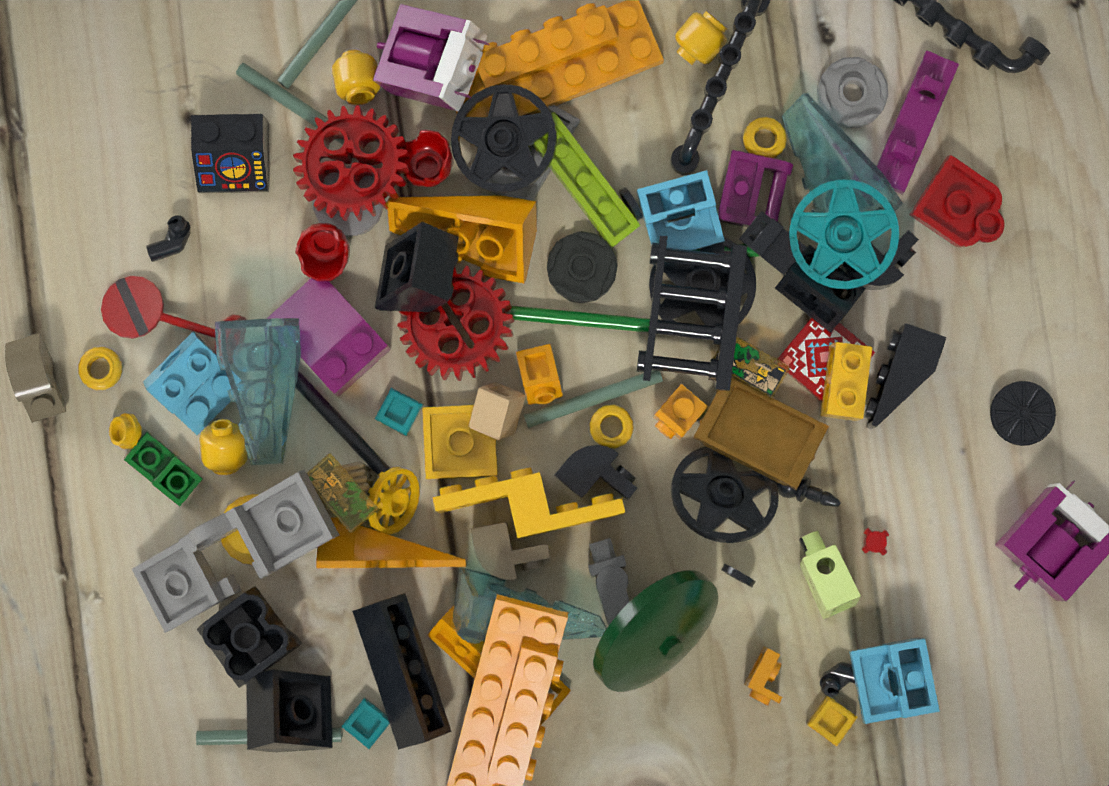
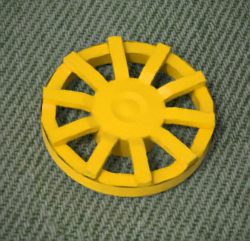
M392 467L385 472H381L373 488L368 490V493H370L367 504L368 509H370L369 507L381 508L377 513L375 510L368 516L369 525L385 534H394L402 530L410 522L418 506L420 488L417 477L413 472L402 467ZM403 474L396 484L397 475ZM408 479L410 486L403 489L402 486ZM390 515H392L394 524L388 526ZM383 516V521H382V525H381V524L379 523V520H380L381 517Z

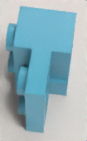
M707 170L637 189L636 193L651 245L652 242L659 243L660 236H668L666 248L691 251L725 241ZM694 214L692 217L668 223L669 220Z
M194 331L143 381L146 390L196 435L247 385L246 381L227 363H224L215 354V351Z
M911 638L849 651L864 724L940 712L926 640L924 638Z

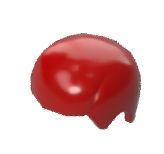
M421 130L417 138L412 141H406L403 149L408 151L410 158L402 162L407 164L410 169L409 173L403 174L407 180L418 187H434L448 178L454 164L451 146L446 138L436 131Z
M329 223L312 224L301 232L296 244L295 254L299 258L301 271L304 275L316 281H332L340 276L350 257V245L343 231Z

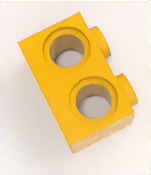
M841 342L829 345L820 416L852 421L863 419L872 347Z

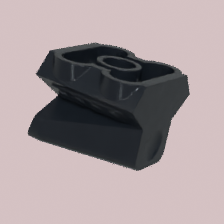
M256 586L244 592L197 628L205 644L212 650L238 688L246 685L248 681L259 673L268 670L302 644L299 637L285 627Z

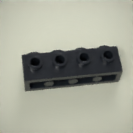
M406 593L352 611L398 750L421 744L452 732Z

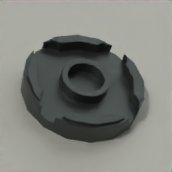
M581 231L567 235L556 242L549 253L547 273L549 282L557 294L568 301L587 303L596 301L608 293L615 282L618 265L615 253L606 240L594 233Z

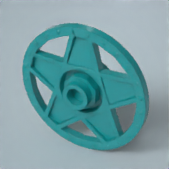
M835 180L824 183L810 191L801 200L792 216L789 229L791 251L804 273L824 286L836 289H851L866 285L878 278L889 267L896 254L899 243V224L895 211L883 194L865 183L855 180ZM853 188L871 195L884 210L860 212ZM833 189L828 213L803 212L815 197ZM891 228L890 246L882 263L879 264L871 241ZM797 231L818 243L810 266L806 263L799 250ZM843 262H846L864 276L850 281L826 278Z

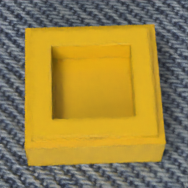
M826 696L806 725L835 746H838L858 717L831 697Z

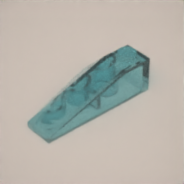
M803 93L782 115L793 154L800 158L805 177L802 178L805 190L809 189L812 191L816 187L830 181L855 180L878 190L889 201L894 211L903 204L886 176L808 93ZM853 188L860 212L884 210L871 195ZM833 189L813 199L815 209H812V212L828 213Z
M299 318L215 322L217 360L220 370H226L231 389L227 392L230 401L236 402L241 417L238 426L245 439V448L250 464L283 463L301 357Z
M463 567L460 568L452 620L457 634L467 642L475 644L480 643V641L485 642L497 594L568 612L562 640L602 637L607 629L600 615L563 601H555L551 605L543 597L537 595V592L526 588L525 592L520 593L505 587V579Z

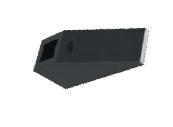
M907 323L902 325L899 331H892L887 345V350L892 351L888 364H881L875 381L876 384L880 385L877 397L869 399L864 417L869 419L867 428L873 429L877 427L936 371L947 337Z

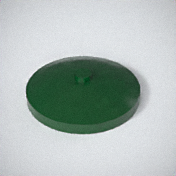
M685 570L668 575L640 592L617 614L603 633L593 659V668L596 676L608 689L616 692H626L643 687L672 669L694 648L712 622L718 605V591L715 585L703 573L695 570Z

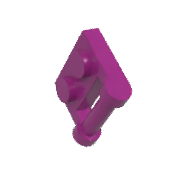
M732 150L718 210L719 221L747 228L757 217L754 215L765 170L774 173L765 214L778 222L787 177L792 175L794 165L782 160Z

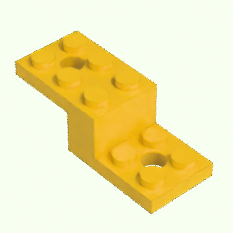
M531 467L510 472L511 479L498 482L496 476L475 480L476 487L463 490L460 484L439 489L440 496L432 497L435 512L438 513L508 497L518 539L625 513L622 498L614 500L613 493L591 498L592 505L578 508L577 502L556 506L557 514L550 515L540 472L533 473Z

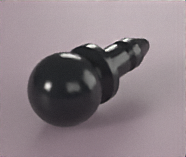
M809 478L802 479L797 490L776 482L778 494L784 498L796 497L797 501L802 502L806 497L816 503L820 502L821 505L838 507L841 504L840 500L830 492H823L820 488L810 486L811 479Z

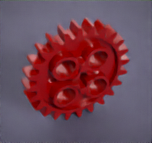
M356 105L353 114H349L346 107L342 106L340 116L337 117L331 110H328V121L326 122L316 117L315 122L318 128L316 130L307 127L304 129L309 136L308 141H297V144L304 152L293 154L296 162L302 164L293 168V172L296 176L303 177L296 183L300 190H306L303 195L308 202L315 200L313 206L317 211H321L326 207V213L330 218H333L339 210L343 221H347L350 212H353L358 221H361L364 210H368L374 217L376 216L375 206L378 204L387 210L389 207L385 198L390 196L398 199L399 196L394 187L406 186V182L399 174L410 172L408 165L402 162L409 159L410 155L407 150L401 149L406 145L403 136L396 137L399 133L397 126L394 124L387 127L389 120L386 115L376 120L377 114L373 108L363 116V111L359 105ZM344 139V144L340 149L329 150V145L333 140ZM368 143H380L376 152L371 154L363 153ZM323 158H329L332 160L321 163V159ZM352 158H356L358 162L351 164ZM380 163L383 164L381 168H374L371 166L378 165ZM345 164H351V168H347ZM339 173V178L334 184H324V179L328 174ZM366 176L375 177L374 183L370 187H359V182L362 178Z
M467 265L463 269L462 274H458L455 267L453 270L452 284L454 289L447 304L473 341V348H468L441 306L431 311L440 313L439 320L432 325L423 324L425 316L430 312L399 311L400 315L407 319V321H402L397 326L400 331L408 332L400 337V341L403 345H410L405 351L410 358L418 355L415 361L418 368L428 363L427 372L429 375L433 376L440 369L443 380H447L450 372H454L457 380L461 381L463 371L468 370L472 378H476L475 368L478 366L488 372L489 367L486 361L489 358L500 362V358L496 353L497 349H509L507 343L502 340L503 337H513L512 329L505 325L511 324L515 320L513 315L505 313L512 308V305L508 300L501 301L506 296L503 288L494 290L497 283L493 277L484 282L485 274L482 270H479L472 277L471 269ZM462 292L470 294V298L465 304H453L457 294ZM476 322H489V327L484 333L475 334L472 332ZM450 340L459 342V347L455 352L451 354L442 352L446 342Z

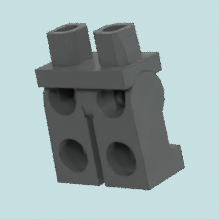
M611 538L589 544L594 564L588 565L591 578L597 576L596 588L608 626L630 602L626 591L628 576L622 569L627 566L624 555L616 557Z

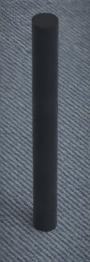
M299 370L288 379L377 475L391 469Z

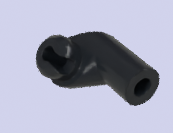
M175 215L168 220L167 224L169 227L164 240L146 245L152 262L179 254L184 250L191 234V227L183 216Z
M840 662L822 675L820 687L826 696H837L839 690L850 682L855 683L852 664Z

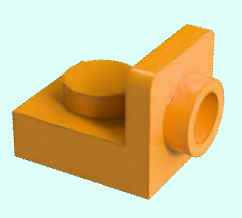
M551 344L516 352L529 405L536 403L547 404L563 396Z
M680 384L654 414L653 418L658 421L655 427L668 439L671 440L675 435L680 440L708 406L683 384Z
M763 646L744 685L752 689L749 696L768 706L771 700L780 704L783 697L764 687L767 681L772 683L779 673L782 665L778 662L780 654Z

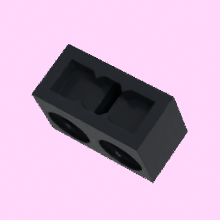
M810 244L802 253L809 266L816 251ZM797 262L792 265L775 287L778 292L830 333L865 291L863 286L851 289H836L824 286L806 275ZM839 267L826 277L839 281L854 280Z

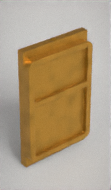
M731 378L730 391L716 390V395L704 418L700 420V425L693 438L702 442L706 447L784 486L797 490L811 461L815 459V453L829 426Z

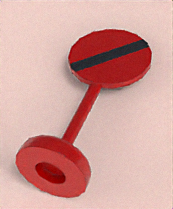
M129 276L119 279L105 293L101 306L103 322L111 332L122 338L135 339L145 336L156 328L159 321L216 338L215 354L227 364H232L236 361L244 346L247 334V320L245 317L232 314L223 321L219 330L163 313L164 302L161 292L153 282L144 277Z

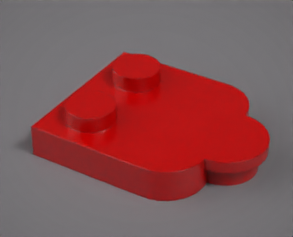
M952 155L946 157L909 214L937 235L960 248L972 246L978 241L982 243L993 242L1002 235L1005 227L1003 216L999 212L1002 205V194L999 188Z

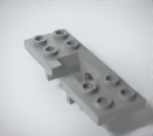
M305 470L295 473L246 503L234 507L226 513L194 528L188 535L179 539V542L132 569L165 633L242 591L234 575H230L217 582L202 553V550L231 533L239 531L254 560L252 565L260 579L339 536Z

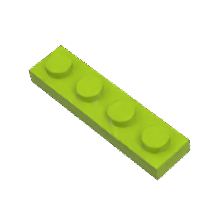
M553 112L551 114L557 129V147L549 168L612 248L641 225L560 118ZM548 134L532 144L542 159L547 151Z

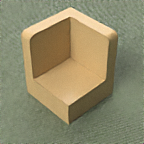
M497 382L479 387L469 427L497 440L514 435L526 394Z

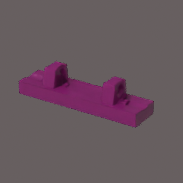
M926 50L872 174L871 182L903 195L957 71L958 63ZM922 90H928L934 94L935 99L929 98L918 92Z

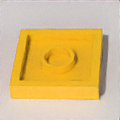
M474 405L422 408L426 480L498 476L496 439L469 427Z

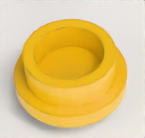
M124 413L119 417H115L109 427L111 442L122 449H132L136 446L142 434L141 425L136 416Z

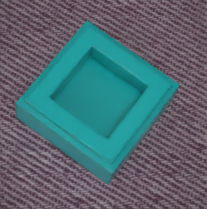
M391 388L375 420L407 436L423 404Z
M364 698L341 727L370 749L390 723L384 712L367 698Z

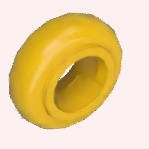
M757 118L750 122L744 130V147L750 154L774 159L782 153L786 146V131L781 123L774 118ZM766 129L773 133L775 143L772 147L761 148L757 145L754 137L759 130Z
M94 347L87 350L80 358L78 374L81 381L88 388L97 391L107 390L120 380L122 362L118 354L112 349ZM104 358L110 365L109 373L102 379L94 378L91 373L92 363L97 359Z
M605 405L599 408L592 415L589 423L590 434L597 444L611 449L625 445L630 440L634 430L630 414L623 407L617 405ZM615 416L620 419L623 430H621L618 436L609 438L602 432L600 424H602L605 418Z

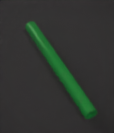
M512 306L510 311L514 320L647 333L650 318Z

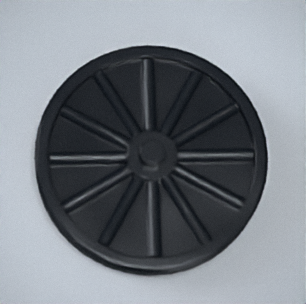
M1019 381L1003 387L996 394L991 404L990 418L993 428L1002 439L1014 445L1026 446L1043 440L1051 432L1056 419V409L1052 397L1044 388L1032 382Z

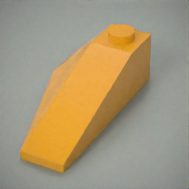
M508 196L399 197L398 199L389 197L387 200L389 207L387 209L389 231L402 235L419 223L425 222L459 237L457 245L458 263L465 260L478 266L490 278L525 283L537 232L536 201Z
M331 517L339 536L319 546L316 558V568L467 567L466 559L362 525H357L351 531L340 517Z

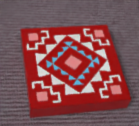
M811 318L774 363L778 367L785 369L789 376L822 402L829 345L835 342L867 345L840 323L830 333ZM872 350L871 358H872V356L876 353V352H874L873 350Z

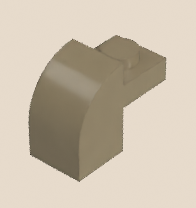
M37 333L5 343V362L9 380L17 401H22L31 422L33 423L66 412V403L53 377V360L41 334Z
M507 522L471 529L474 550L479 563L488 573L497 578L516 580L518 578L515 565L522 564L523 571L544 567L543 560L550 558L548 544L512 551Z

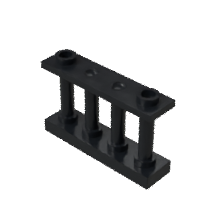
M660 236L659 243L652 242L649 264L656 265L646 351L639 350L636 372H643V381H650L652 370L708 376V380L714 381L715 389L730 391L748 246L732 244L730 251L716 254L666 248L668 236ZM664 263L719 268L722 273H728L726 287L712 290L662 284ZM660 298L715 304L718 309H723L722 323L708 326L658 320ZM656 334L712 340V344L719 345L717 359H710V362L654 356Z

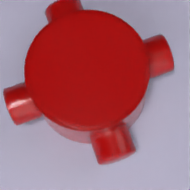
M869 528L863 531L866 536L864 538V547L861 548L865 554L869 551L873 553L879 552L884 556L888 552L885 548L889 533L886 530L882 532L871 531Z

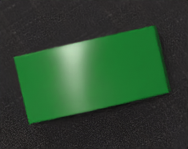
M148 431L124 457V461L152 482L154 487L179 507L203 480L199 474Z

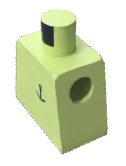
M819 531L800 538L799 542L806 555L801 560L800 567L823 620L856 606L861 595L837 546L832 545L826 548ZM825 565L830 568L831 573L822 574L817 567Z

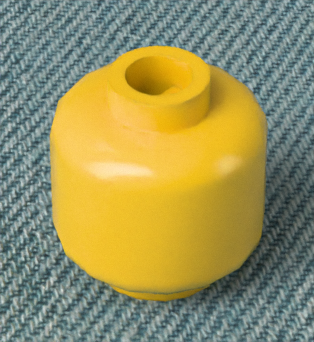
M705 11L703 15L695 12L690 15L675 34L676 42L680 45L676 52L691 65L696 60L702 64H709L723 46L726 45L727 37L724 33L727 28L709 12Z
M354 49L344 52L332 65V76L336 93L342 100L352 105H363L372 101L379 92L381 86L373 81L378 67L373 56Z
M219 419L212 422L211 425L201 432L199 438L201 460L204 466L215 474H233L247 462V435L245 430L238 424L232 423L227 419Z

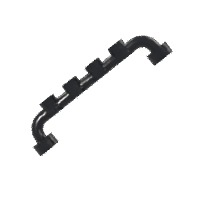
M741 0L743 11L735 17L733 34L729 43L723 46L720 51L717 70L714 76L706 82L704 89L705 97L700 108L691 116V128L683 145L678 146L672 153L670 162L676 173L689 175L697 169L700 160L697 148L702 136L709 131L713 121L712 114L718 101L722 100L727 90L726 82L732 69L736 68L740 62L741 48L746 37L753 33L756 25L755 17L766 12L770 0Z
M893 0L901 6H905L910 1L918 7L919 10L915 16L922 23L931 28L936 22L948 30L943 37L958 49L964 43L976 51L972 56L973 61L986 70H989L994 65L1007 73H1019L1027 70L1034 63L1042 65L1051 54L1041 42L1032 37H1027L1019 47V51L1023 55L1018 59H1010L993 43L977 35L968 24L948 13L936 0Z

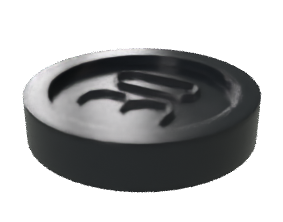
M626 187L619 190L621 199L636 220L642 219L643 214Z
M725 563L721 569L749 587L753 588L756 582Z

